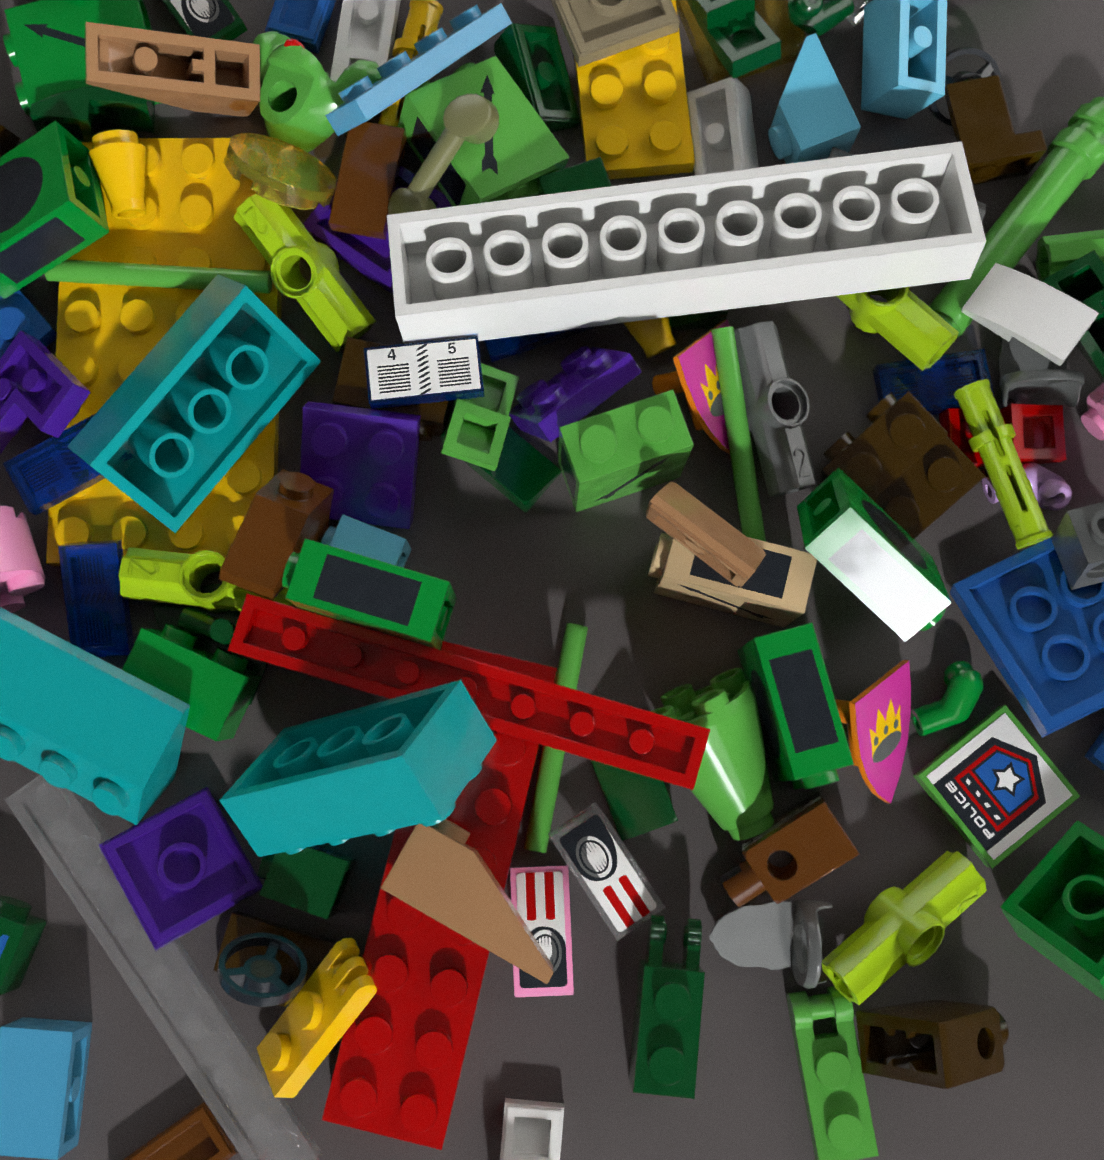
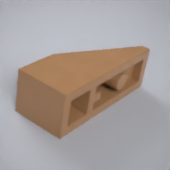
M92 22L85 23L86 84L190 111L248 117L260 102L259 44Z
M448 819L429 827L417 824L381 889L548 984L553 975L552 963L477 849L466 844L471 833Z

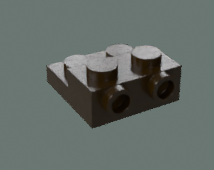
M909 391L900 400L892 393L888 394L866 415L873 423L856 439L848 431L823 454L830 461L822 469V473L827 478L839 467L913 539L919 536L986 477L947 436L948 432Z

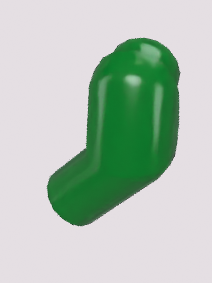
M966 661L951 663L944 671V682L948 686L942 699L911 710L912 723L920 736L962 723L969 718L983 691L981 673L974 670L970 663Z

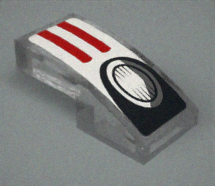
M596 802L548 833L555 847L617 941L649 920L651 914L656 915L666 908Z

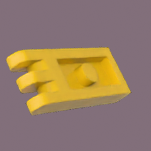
M344 938L333 946L258 1045L257 1051L274 1097L294 1098L376 994L377 988L372 977L367 975L368 968L364 959L359 956L360 950L355 939Z

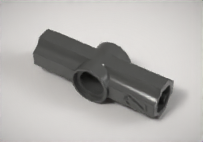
M773 321L758 322L734 330L750 438L755 441L769 497L787 495L817 486L802 426L810 410L809 398L799 382L791 379L789 376L776 324Z

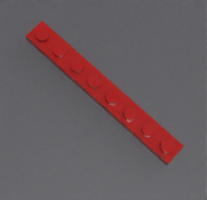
M248 593L228 651L386 699L461 680L488 726L493 731L690 790H694L711 730Z

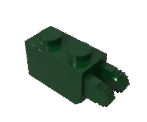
M651 914L646 960L640 959L638 969L629 1081L633 1093L695 1099L705 972L699 966L702 923L701 919L688 918L682 935V945L684 946L682 963L662 961L663 945L666 942L667 925L663 915Z

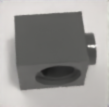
M1104 502L1067 511L1051 540L1071 590L1104 582Z

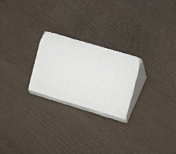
M729 77L687 92L695 160V176L758 168L751 97L748 88L738 78L733 79Z

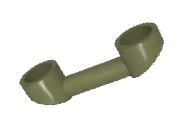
M465 94L458 96L449 103L443 116L445 129L407 188H399L392 193L388 204L389 215L437 209L429 196L463 142L482 144L489 141L496 133L499 126V113L491 101L478 94Z

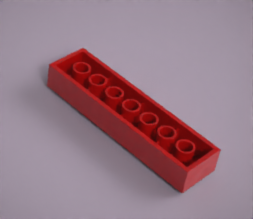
M446 641L442 642V651L555 683L557 668ZM491 730L497 739L496 743L483 760L482 770L467 783L455 801L456 807L446 819L471 833L466 844L477 849L505 891L540 744ZM416 825L395 830L381 886ZM381 887L363 954V959L368 968L367 975L372 977L377 992L342 1037L322 1120L442 1150L490 951L384 891Z

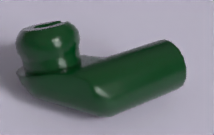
M789 0L787 5V14L790 22L809 35L816 33L818 37L844 21L854 12L853 0H825L824 2L823 0Z

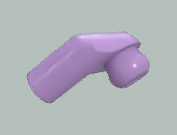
M1034 462L1022 464L1040 508L1057 511L1065 508L1070 503L1072 490L1061 476ZM989 476L983 478L982 487L986 498L992 504L999 502Z

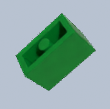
M169 623L165 624L163 630L141 628L122 670L189 704L187 728L214 741L233 739L262 677L246 669L249 660L221 647H217L215 653L212 654L195 646L198 639L197 635Z

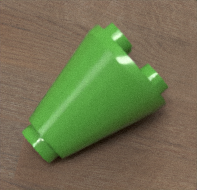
M734 668L715 676L710 680L711 685L694 691L691 684L681 685L668 691L660 697L663 706L651 712L711 729L694 790L690 791L723 830L729 831L733 840H745L763 833L773 825L774 818L771 810L774 803L755 691L751 682L746 679L742 669Z

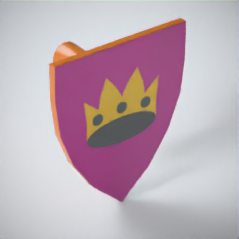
M728 320L721 321L711 330L730 327ZM709 330L673 357L677 371L655 375L652 386L656 395L670 390H674L675 394L683 392L695 429H703L721 450L730 455L712 332Z
M902 660L852 701L835 699L841 722L847 724L849 749L854 766L859 767L861 776L872 794L889 804L892 802L901 774L908 742L911 716L909 660Z

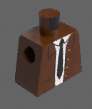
M816 792L776 819L773 825L766 831L743 842L742 853L746 860L720 876V880L729 896L739 908L766 890L774 902L779 904L860 855V853L820 793ZM779 850L787 851L793 855L792 861L784 867L772 865L768 858L772 853Z

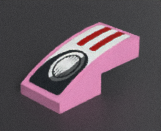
M568 866L510 868L511 902L553 965V975L548 984L513 965L515 998L574 995Z

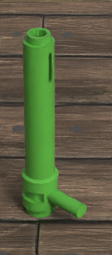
M1096 97L1090 103L1082 104L1068 121V127L1063 128L1048 146V156L985 234L986 243L971 278L948 282L929 305L933 311L959 332L957 338L962 335L973 321L972 318L961 312L962 308L994 264L997 263L1013 269L1082 180L1090 179L1103 164L1104 97Z

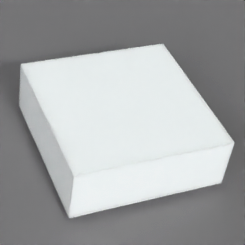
M505 1098L500 1160H560L564 1103Z

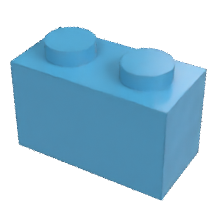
M22 1017L0 1027V1156L58 1160L78 1145L93 1022Z

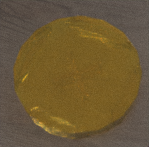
M239 133L231 136L223 163L234 179L240 180L241 174L252 180L251 189L257 195L280 205L300 210L316 209L318 202L322 207L330 204L336 189L337 178L330 168L319 159L299 147L277 138L255 133Z

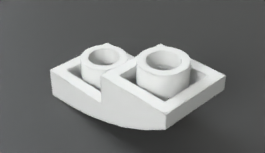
M997 263L994 264L961 311L1008 342L1014 337L1059 366L1063 364L1098 315L1097 311L1048 284Z

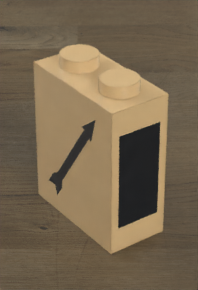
M661 532L659 541L654 549L648 576L658 578L654 591L655 594L785 627L805 613L817 559L808 552L748 537L766 552V556L743 586L736 587L671 536Z

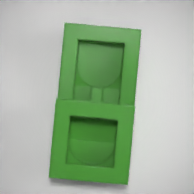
M478 362L481 388L455 392L440 453L495 471L511 417L509 412L519 376Z

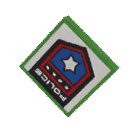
M1006 705L998 706L913 775L988 868H994L1080 797Z

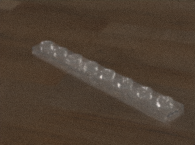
M38 775L5 799L6 803L243 1160H319L323 1153L286 1098L273 1096L261 1061L179 939L155 952L99 849V844L110 839L85 799L66 788H57L51 785L42 775Z

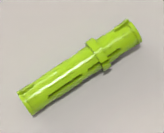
M979 380L960 388L955 392L954 396L960 404L973 436L968 442L973 453H980L994 487L996 497L1000 502L1016 541L1017 549H1022L1051 538L1053 534L1047 526L1032 490L1031 483L1027 478L1013 444L1012 438L1016 436L1012 424H1005L991 391L989 380Z

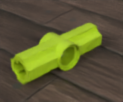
M274 186L264 187L256 194L248 197L236 209L237 212L233 218L271 266V279L276 289L283 295L295 298L336 352L345 349L347 337L359 339L372 328L376 320L339 273L338 259L334 251L327 245L314 240ZM301 257L308 262L311 268L310 282L303 278L300 272L299 263Z
M909 287L837 296L850 308L851 320L857 328L868 333H879L922 371L934 365L955 342L959 334L955 328L912 293ZM870 295L881 296L885 298L887 302L876 301L873 298H871Z
M129 547L126 555L121 560L118 577L120 580V595L125 599L196 606L211 613H224L229 610L241 611L247 593L265 598L225 581H222L221 586L211 593H201L203 579L212 572H220L225 560L220 553L211 550L187 554ZM284 588L272 600L296 607L285 598L288 588Z
M946 851L903 890L893 886L881 892L868 907L864 916V924L822 960L823 972L850 1003L855 1002L860 1005L906 963L909 966H918L936 952L944 938L945 928L987 891L985 879L977 872L973 863L958 851L955 853Z

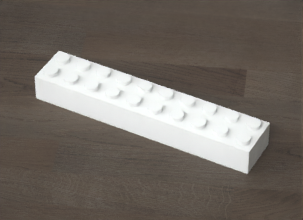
M962 141L387 215L395 317L405 346L468 339L483 341L965 280L971 278L986 243Z

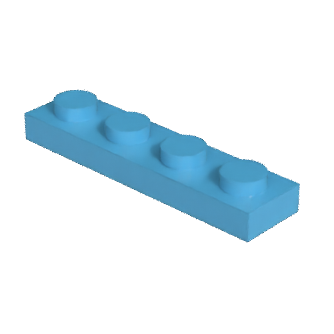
M502 3L484 13H481L477 4L449 21L454 30L450 34L446 35L441 27L417 41L414 46L419 54L412 59L404 51L379 66L377 70L382 78L372 84L367 75L339 92L338 94L344 103L325 115L337 136L368 121L512 24Z

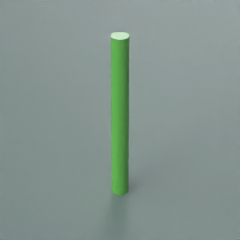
M65 260L45 273L47 281L196 290H204L219 274L246 285L253 293L270 294L272 290L271 272L261 270Z
M734 326L711 330L742 534L746 537L766 541Z
M566 623L555 684L577 690L588 627ZM546 746L542 748L524 849L542 853L547 852L565 755L563 751Z

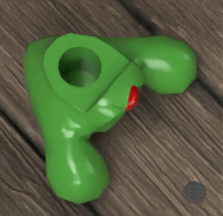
M277 31L258 34L252 43L260 45V114L264 118L270 143L281 156V159L299 158L315 149L335 132L325 115L344 103L338 94L339 92L367 75L372 84L382 78L377 70L379 65L375 61L358 60L346 67L335 82L330 79L329 74L324 71L317 58L306 50L301 42L296 39H290Z

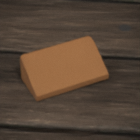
M669 482L653 496L648 504L645 513L647 519L736 587L743 586L766 556V552L677 483Z

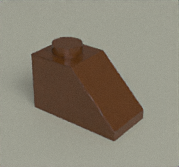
M282 469L255 494L220 569L219 579L273 600L285 588L282 586V578L291 553L301 552L305 538L321 543L328 527L334 489L315 482L306 474L289 472Z

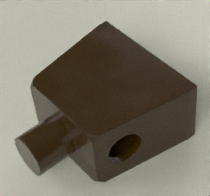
M927 1000L856 1011L862 1073L949 1089L1003 1071L1005 1065L1003 1045L1008 1040L1009 1029L1006 1020L994 1006L946 1000ZM929 1034L927 1043L920 1048H915L909 1041V1038Z

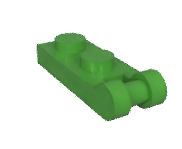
M835 986L827 987V993L813 996H808L806 991L788 993L787 1006L815 1160H858L879 1156L864 1074L861 1068V1058L853 1021L854 1010L852 1002L850 1003ZM831 1017L833 1032L814 1035L813 1020Z

